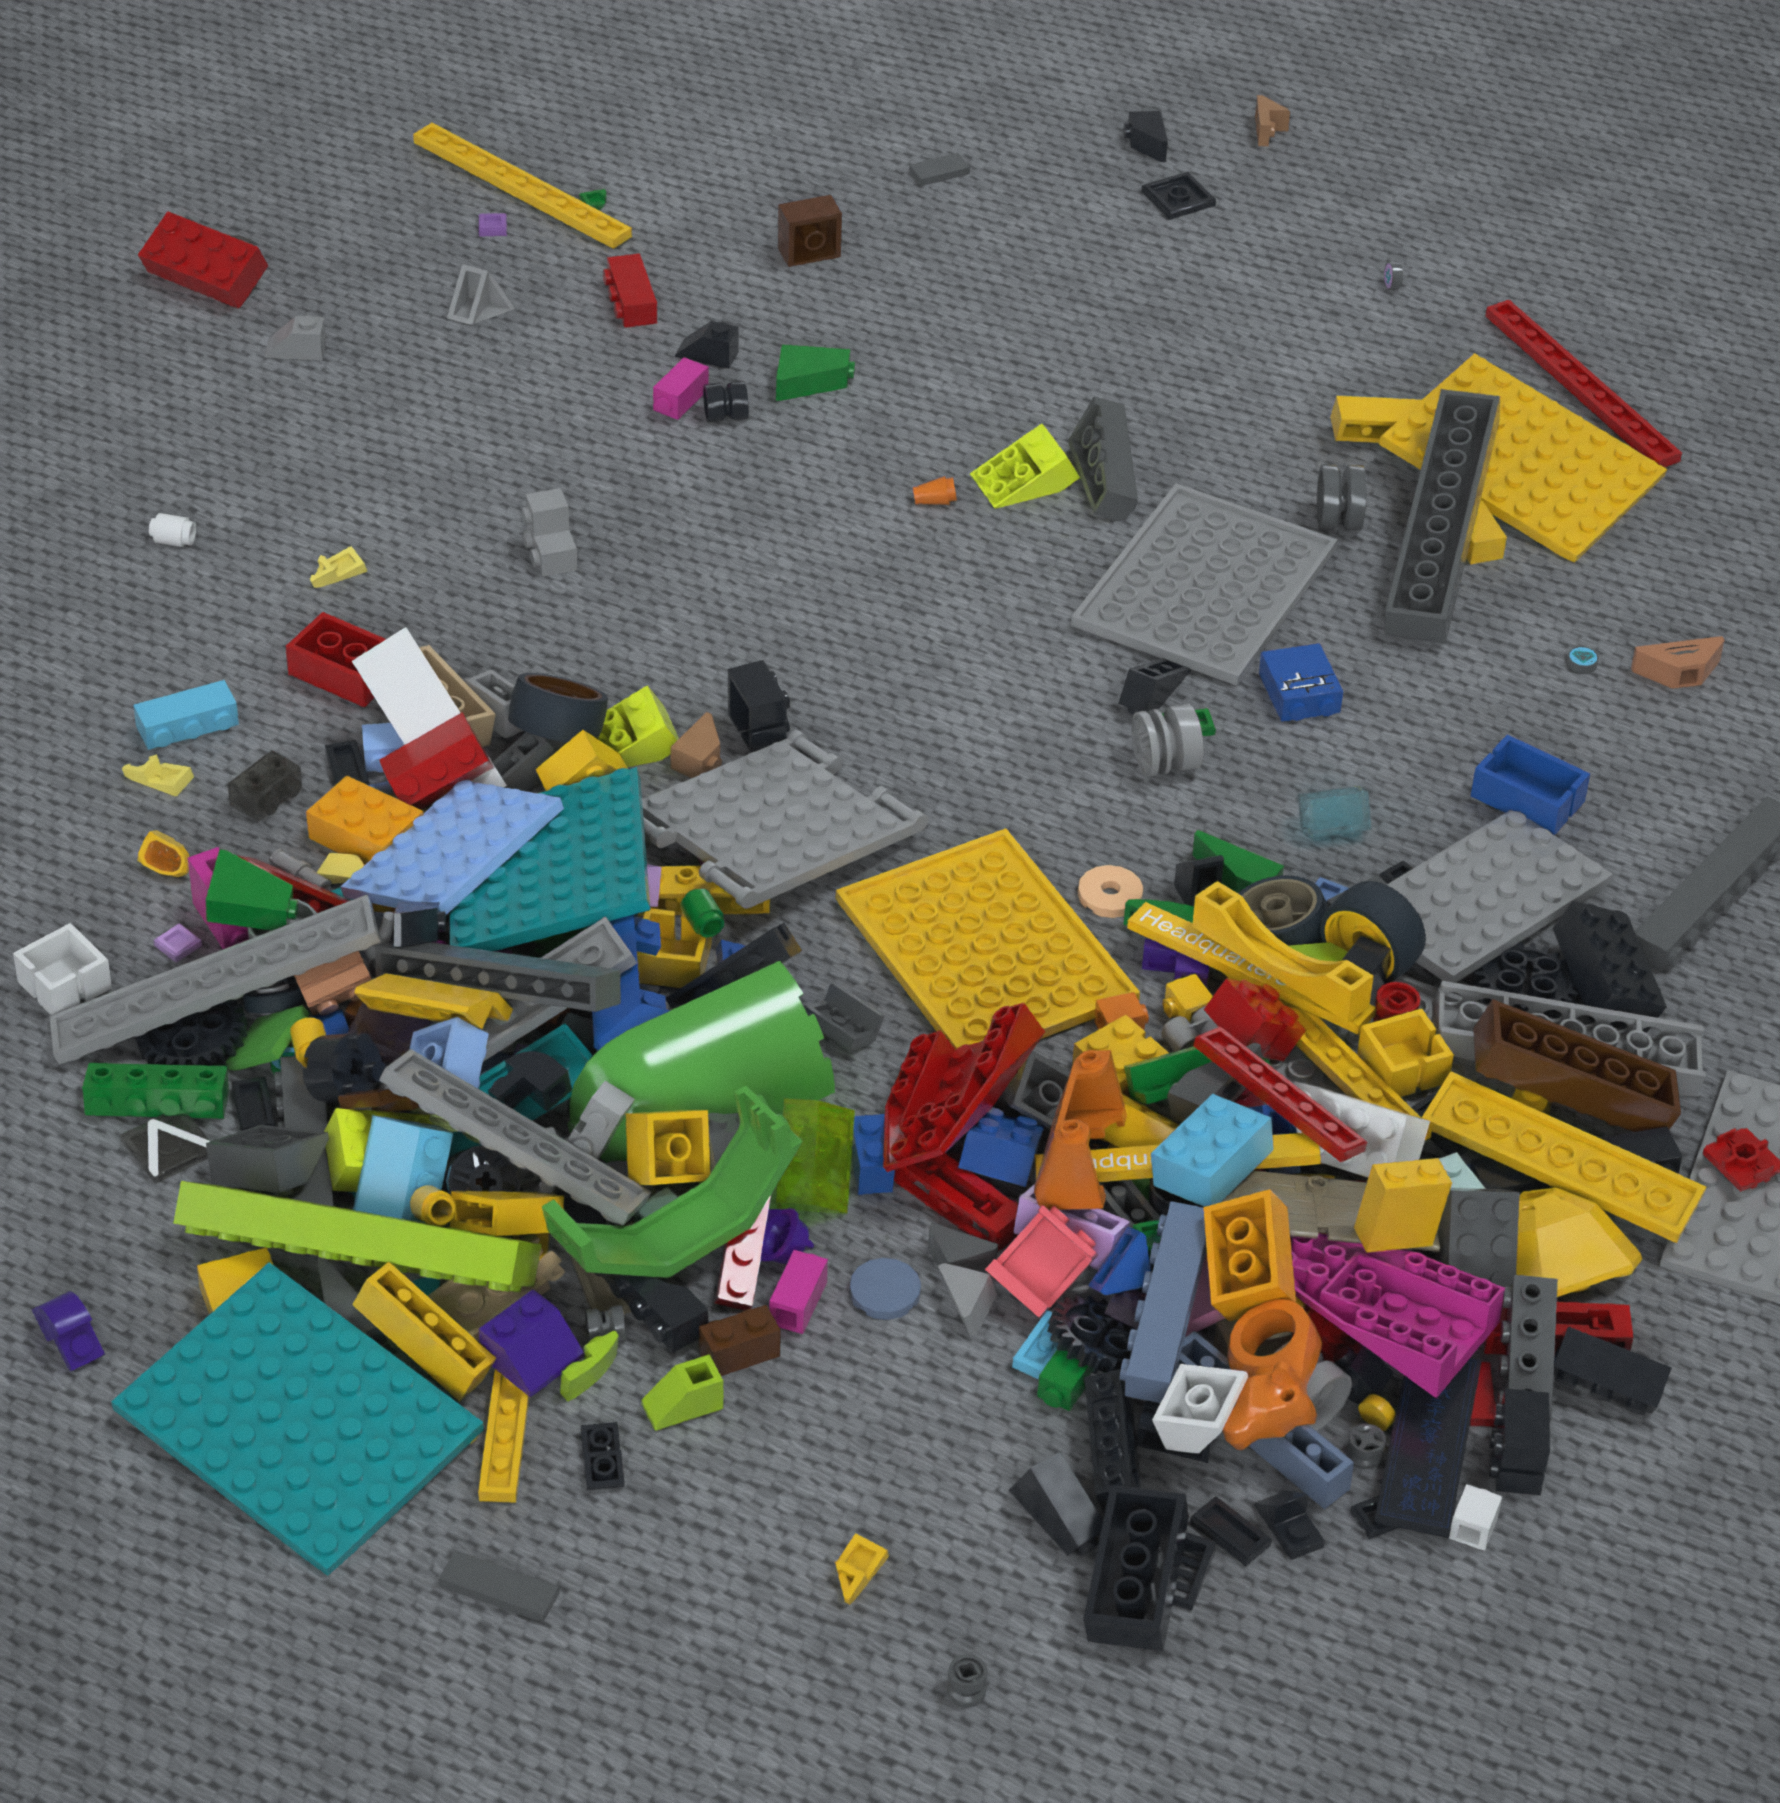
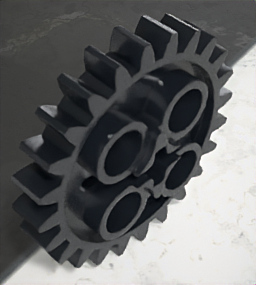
M1520 941L1517 943V947L1505 950L1502 954L1473 971L1472 978H1474L1473 986L1522 994L1526 966L1529 965L1532 967L1528 996L1577 1004L1580 996L1566 960H1559V952L1547 953L1548 947L1546 946L1541 950L1536 949L1535 943H1531L1529 947H1524ZM1484 998L1483 1000L1484 1003H1490L1492 1001V999ZM1523 1004L1512 1005V1007H1515L1525 1012L1529 1010L1528 1007ZM1557 1010L1543 1012L1549 1018L1551 1014L1557 1018L1562 1015Z
M230 999L212 1006L207 1011L196 1012L180 1018L175 1023L165 1024L149 1030L145 1034L137 1036L136 1041L143 1060L146 1059L147 1064L214 1066L213 1064L218 1062L225 1065L227 1064L225 1056L235 1057L237 1055L235 1047L244 1046L242 1038L248 1036L246 1030L248 1023L242 1005L237 1004L236 999Z
M1076 1296L1074 1301L1065 1298L1064 1303L1058 1302L1048 1322L1050 1325L1047 1331L1052 1333L1050 1340L1058 1343L1057 1350L1068 1351L1067 1359L1079 1360L1078 1367L1081 1368L1087 1365L1091 1367V1372L1096 1374L1098 1371L1105 1373L1118 1369L1121 1370L1123 1359H1130L1132 1351H1127L1131 1329L1138 1330L1139 1322H1136L1135 1317L1132 1316V1309L1123 1311L1120 1309L1119 1303L1111 1306L1108 1305L1105 1298H1102L1099 1303L1092 1296H1088L1086 1301L1080 1296Z

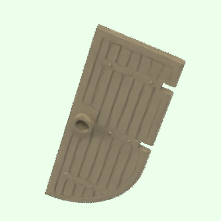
M1253 1170L1222 1202L1270 1189L1287 1206L1290 1236L1317 1239L1318 1232L1326 1233L1327 1240L1362 1244L1354 1230V1225L1367 1183L1328 1179L1317 1175L1300 1176ZM1438 1232L1436 1233L1433 1246L1409 1249L1439 1252Z

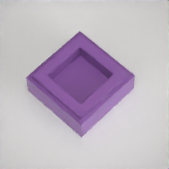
M479 214V236H507L506 214Z

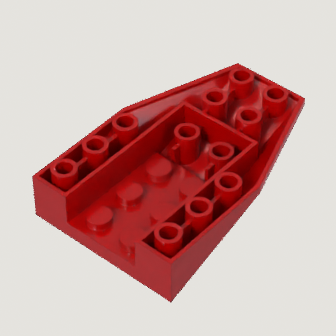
M1024 1002L998 1009L993 1015L992 1022L983 1041L971 1045L964 1044L955 1050L941 1030L928 1035L921 1034L912 1040L910 1049L901 1065V1070L895 1084L891 1088L890 1096L885 1105L883 1168L887 1172L945 1154L991 1110L1045 1034V1030Z

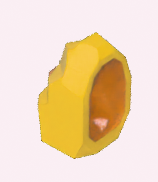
M158 830L149 831L138 852L137 861L159 874L181 877L189 872L187 858L190 856L181 843Z

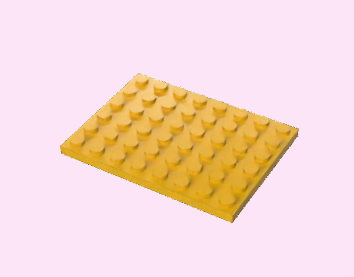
M1475 353L1381 436L1379 445L1421 470L1441 389L1500 396V421L1480 501L1485 503L1494 516L1559 556L1574 563L1665 476L1667 471L1666 468L1658 465L1654 460L1649 459L1629 445L1624 444L1604 430H1601L1581 416L1576 415Z
M1006 828L836 890L835 900L936 1032L941 1030L955 1050L964 1044L971 1045L983 1041L994 1013L1004 1006L1011 1007L1024 1002L1045 1030V1034L1041 1038L1043 1039L1094 1019L1096 1000L1131 992L1135 993L1138 1001L1140 999V991Z

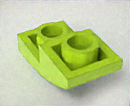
M615 1330L590 1340L584 1346L583 1361L573 1362L561 1372L560 1393L567 1402L589 1389L609 1369L617 1356L619 1335Z

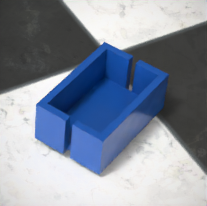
M1507 734L1493 749L1492 754L1489 753L1475 768L1471 797L1504 813L1509 810L1521 812L1526 818L1555 835L1568 821V817H1572L1585 802L1590 773Z

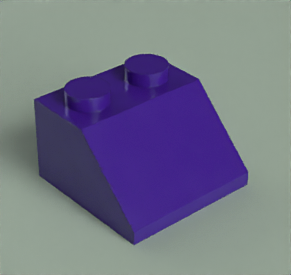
M534 1289L479 1328L480 1344L496 1357L492 1367L530 1398L559 1377L561 1372L571 1363L584 1358V1351L558 1308Z

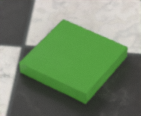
M303 1005L257 1018L247 1031L248 1036L242 1038L244 1046L236 1047L237 1055L235 1057L229 1056L227 1059V1067L232 1071H239L278 1060L292 1041L290 1035L292 1025L303 1018H308L310 1013Z

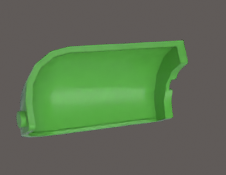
M778 961L633 1027L606 1043L585 1064L573 1085L569 1105L570 1121H568L570 1134L581 1120L579 1118L591 1097L604 1081L609 1082L635 1099L627 1113L675 1110H708V1114L738 1113L734 1092L746 1085L755 1095H762L776 1115L780 1113L786 1116L835 1093L831 1059L823 1057L819 1041L824 1039L815 1014L807 1015L799 997H802L803 992L786 967ZM626 1116L605 1152L600 1157L606 1163L627 1161Z

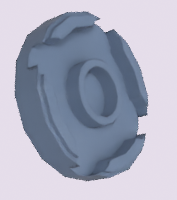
M879 1258L869 1260L855 1270L851 1276L849 1294L853 1305L858 1310L860 1308L866 1312V1315L872 1318L890 1320L903 1317L909 1313V1310L914 1305L918 1304L921 1282L917 1272L908 1264L897 1259Z

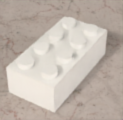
M1294 1081V1085L1368 1142L1365 1152L1343 1162H1339L1319 1146L1321 1163L1369 1178L1372 1164L1419 1160L1430 1121L1321 1087ZM1296 1128L1297 1133H1303L1298 1128Z

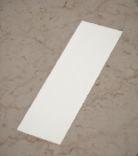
M406 627L352 661L404 745L460 714L457 706ZM495 766L471 781L487 785L492 784L498 787L507 786Z

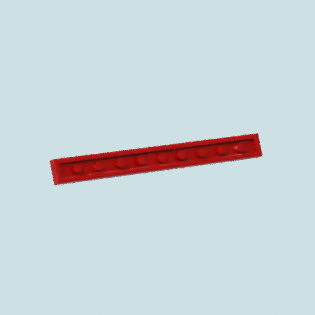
M1510 299L1486 307L1485 317L1634 450L1654 460L1664 468L1681 461L1682 452Z

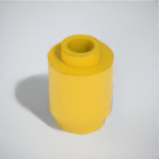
M303 1018L295 1022L290 1029L296 1059L305 1068H307L308 1057L304 1058L308 1046L317 1037L326 1035L324 1024L316 1018Z
M425 1185L418 1188L410 1200V1209L413 1215L427 1224L444 1226L454 1217L456 1210L454 1199L450 1194L434 1186Z

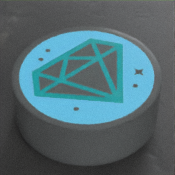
M1584 646L1574 647L1568 652L1567 666L1576 673H1592L1597 668L1599 656L1591 648Z

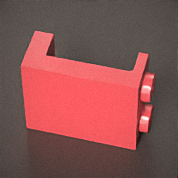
M1043 1205L1038 1210V1214L997 1260L994 1259L985 1269L1039 1319L1056 1304L1098 1256L1093 1250L1096 1243L1081 1229L1075 1234L1066 1226L1069 1219L1055 1206L1048 1210Z

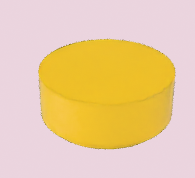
M1370 1394L1358 1406L1363 1420L1377 1426L1382 1431H1386L1395 1421L1396 1415L1393 1407L1381 1396Z

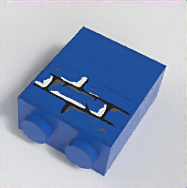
M1320 643L1261 652L1259 675L1281 722L1288 720L1299 721L1308 717L1331 716L1335 713H1341L1343 689Z

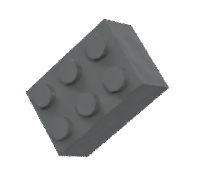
M1450 1188L1437 1230L1440 1251L1434 1252L1433 1260L1454 1266L1461 1271L1487 1279L1499 1286H1509L1514 1274L1516 1275L1520 1192L1505 1189Z

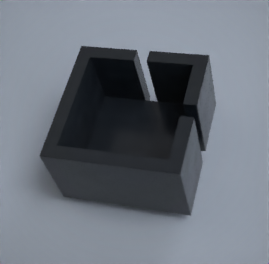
M763 660L728 669V716L738 732L752 729L742 732L740 735L751 753L786 739V733L790 731L787 718L790 700L785 690L782 691L779 687L774 671H769Z
M1505 1388L1502 1403H1495L1493 1423L1497 1427H1490L1489 1448L1494 1449L1496 1456H1490L1489 1477L1496 1478V1491L1541 1495L1550 1454L1549 1393Z

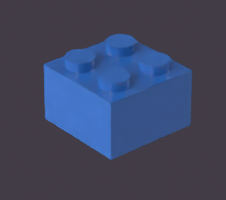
M992 1107L967 1132L958 1168L1026 1187L1034 1166L1035 1155H1037L1044 1126L1037 1124L1036 1120L1029 1117L1019 1116L1014 1118L1003 1115L1004 1113L1001 1110Z

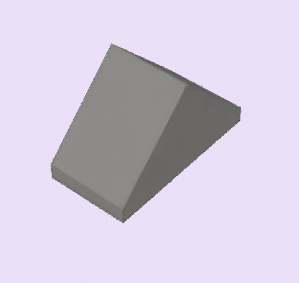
M947 1263L938 1265L944 1284L969 1336L977 1335L997 1296L990 1274Z

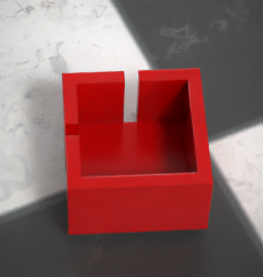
M1226 978L1203 1009L1218 1027L1223 1028L1244 1046L1253 1043L1260 1044L1261 1053L1264 1058L1284 1061L1306 1032V1029L1298 1021V1014L1278 999L1280 995L1274 988L1267 984L1262 986L1255 985L1245 979L1237 981Z

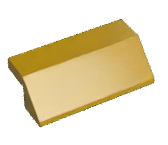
M387 973L357 986L354 991L362 1002L372 1010L439 1022L458 1017L479 1029L483 1028L487 1018L508 1021L513 1011V1008L499 993Z

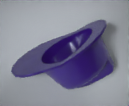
M795 1209L768 1210L760 1262L773 1261L787 1265L794 1250L804 1252L814 1248V1243L809 1240V1229L799 1219V1214Z

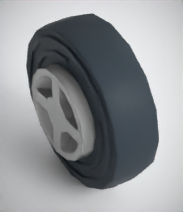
M277 981L272 986L262 987L244 994L243 1000L247 1012L269 1015L302 1005L304 1003V996L298 983L286 984L284 981Z

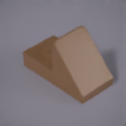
M1257 95L1255 121L1258 146H1269V138L1274 137L1275 131H1288L1290 111L1263 95Z

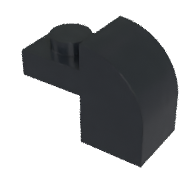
M528 1051L515 1054L506 1059L505 1064L508 1074L498 1078L488 1090L489 1096L511 1109L529 1096L545 1111H548L572 1091L568 1070L555 1059L541 1052Z

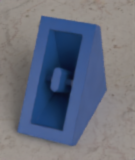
M1128 1226L1088 1286L1103 1295L1142 1288L1146 1271L1151 1272L1146 1235Z

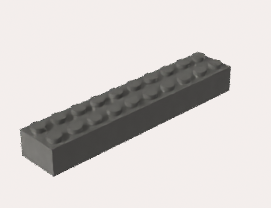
M1441 389L1385 609V635L1446 643L1500 421V396Z

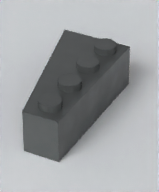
M1094 396L1068 439V444L1093 513L1123 521L1127 519L1130 512L1134 511L1138 501L1124 404Z

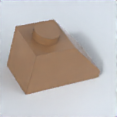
M708 712L671 746V769L690 778H694L722 765L720 741L712 714Z

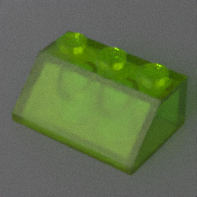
M784 1098L783 1116L787 1120L790 1130L803 1142L777 1184V1209L792 1208L796 1211L848 1214L855 1110L819 1100Z

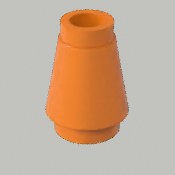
M946 476L913 487L915 504L950 505V502L957 501L953 477L946 478Z

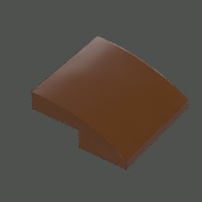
M389 1089L357 1091L338 1096L341 1109L372 1107L373 1111L392 1112L419 1108L418 1103L406 1096L396 1095Z

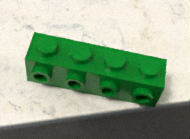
M89 1063L82 1086L85 1115L224 1119L229 1096L227 1066Z

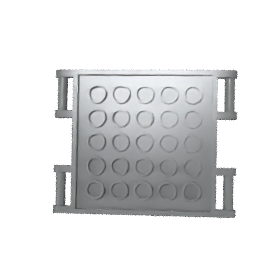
M800 730L792 731L787 739L773 743L768 747L642 799L644 831L650 837L651 842L659 848H664L677 842L705 862L699 870V876L706 882L715 883L735 897L736 903L745 909L924 830L928 824V816L919 810H912L894 798L891 791L883 786L877 787L872 795L866 797L834 776L842 767V759L836 754H828L807 740V736ZM800 749V750L803 751L805 754H807L808 756H810L811 758H813L814 760H816L817 762H819V764L815 763V762L812 761L810 758L806 757L805 755H803L802 753H800V752L797 751V750ZM885 806L886 808H888L889 810H891L892 812H894L895 814H897L898 816H900V817H901L902 819H904L905 821L900 820V819L897 818L895 815L891 814L890 812H888L887 810H885V809L882 808V807Z

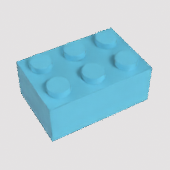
M1212 1094L1151 1153L1154 1186L1203 1207L1222 1202L1274 1150L1271 1117Z

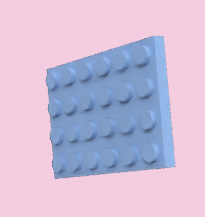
M470 780L460 781L446 795L435 801L433 806L423 816L416 818L413 821L414 825L408 831L395 836L392 845L385 851L376 853L366 865L354 872L351 878L340 886L343 896L349 899H357L368 895L371 903L396 908L399 902H440L439 911H445L447 915L564 809L561 798L542 793L537 794L520 791L519 789L498 787L492 784L476 783Z

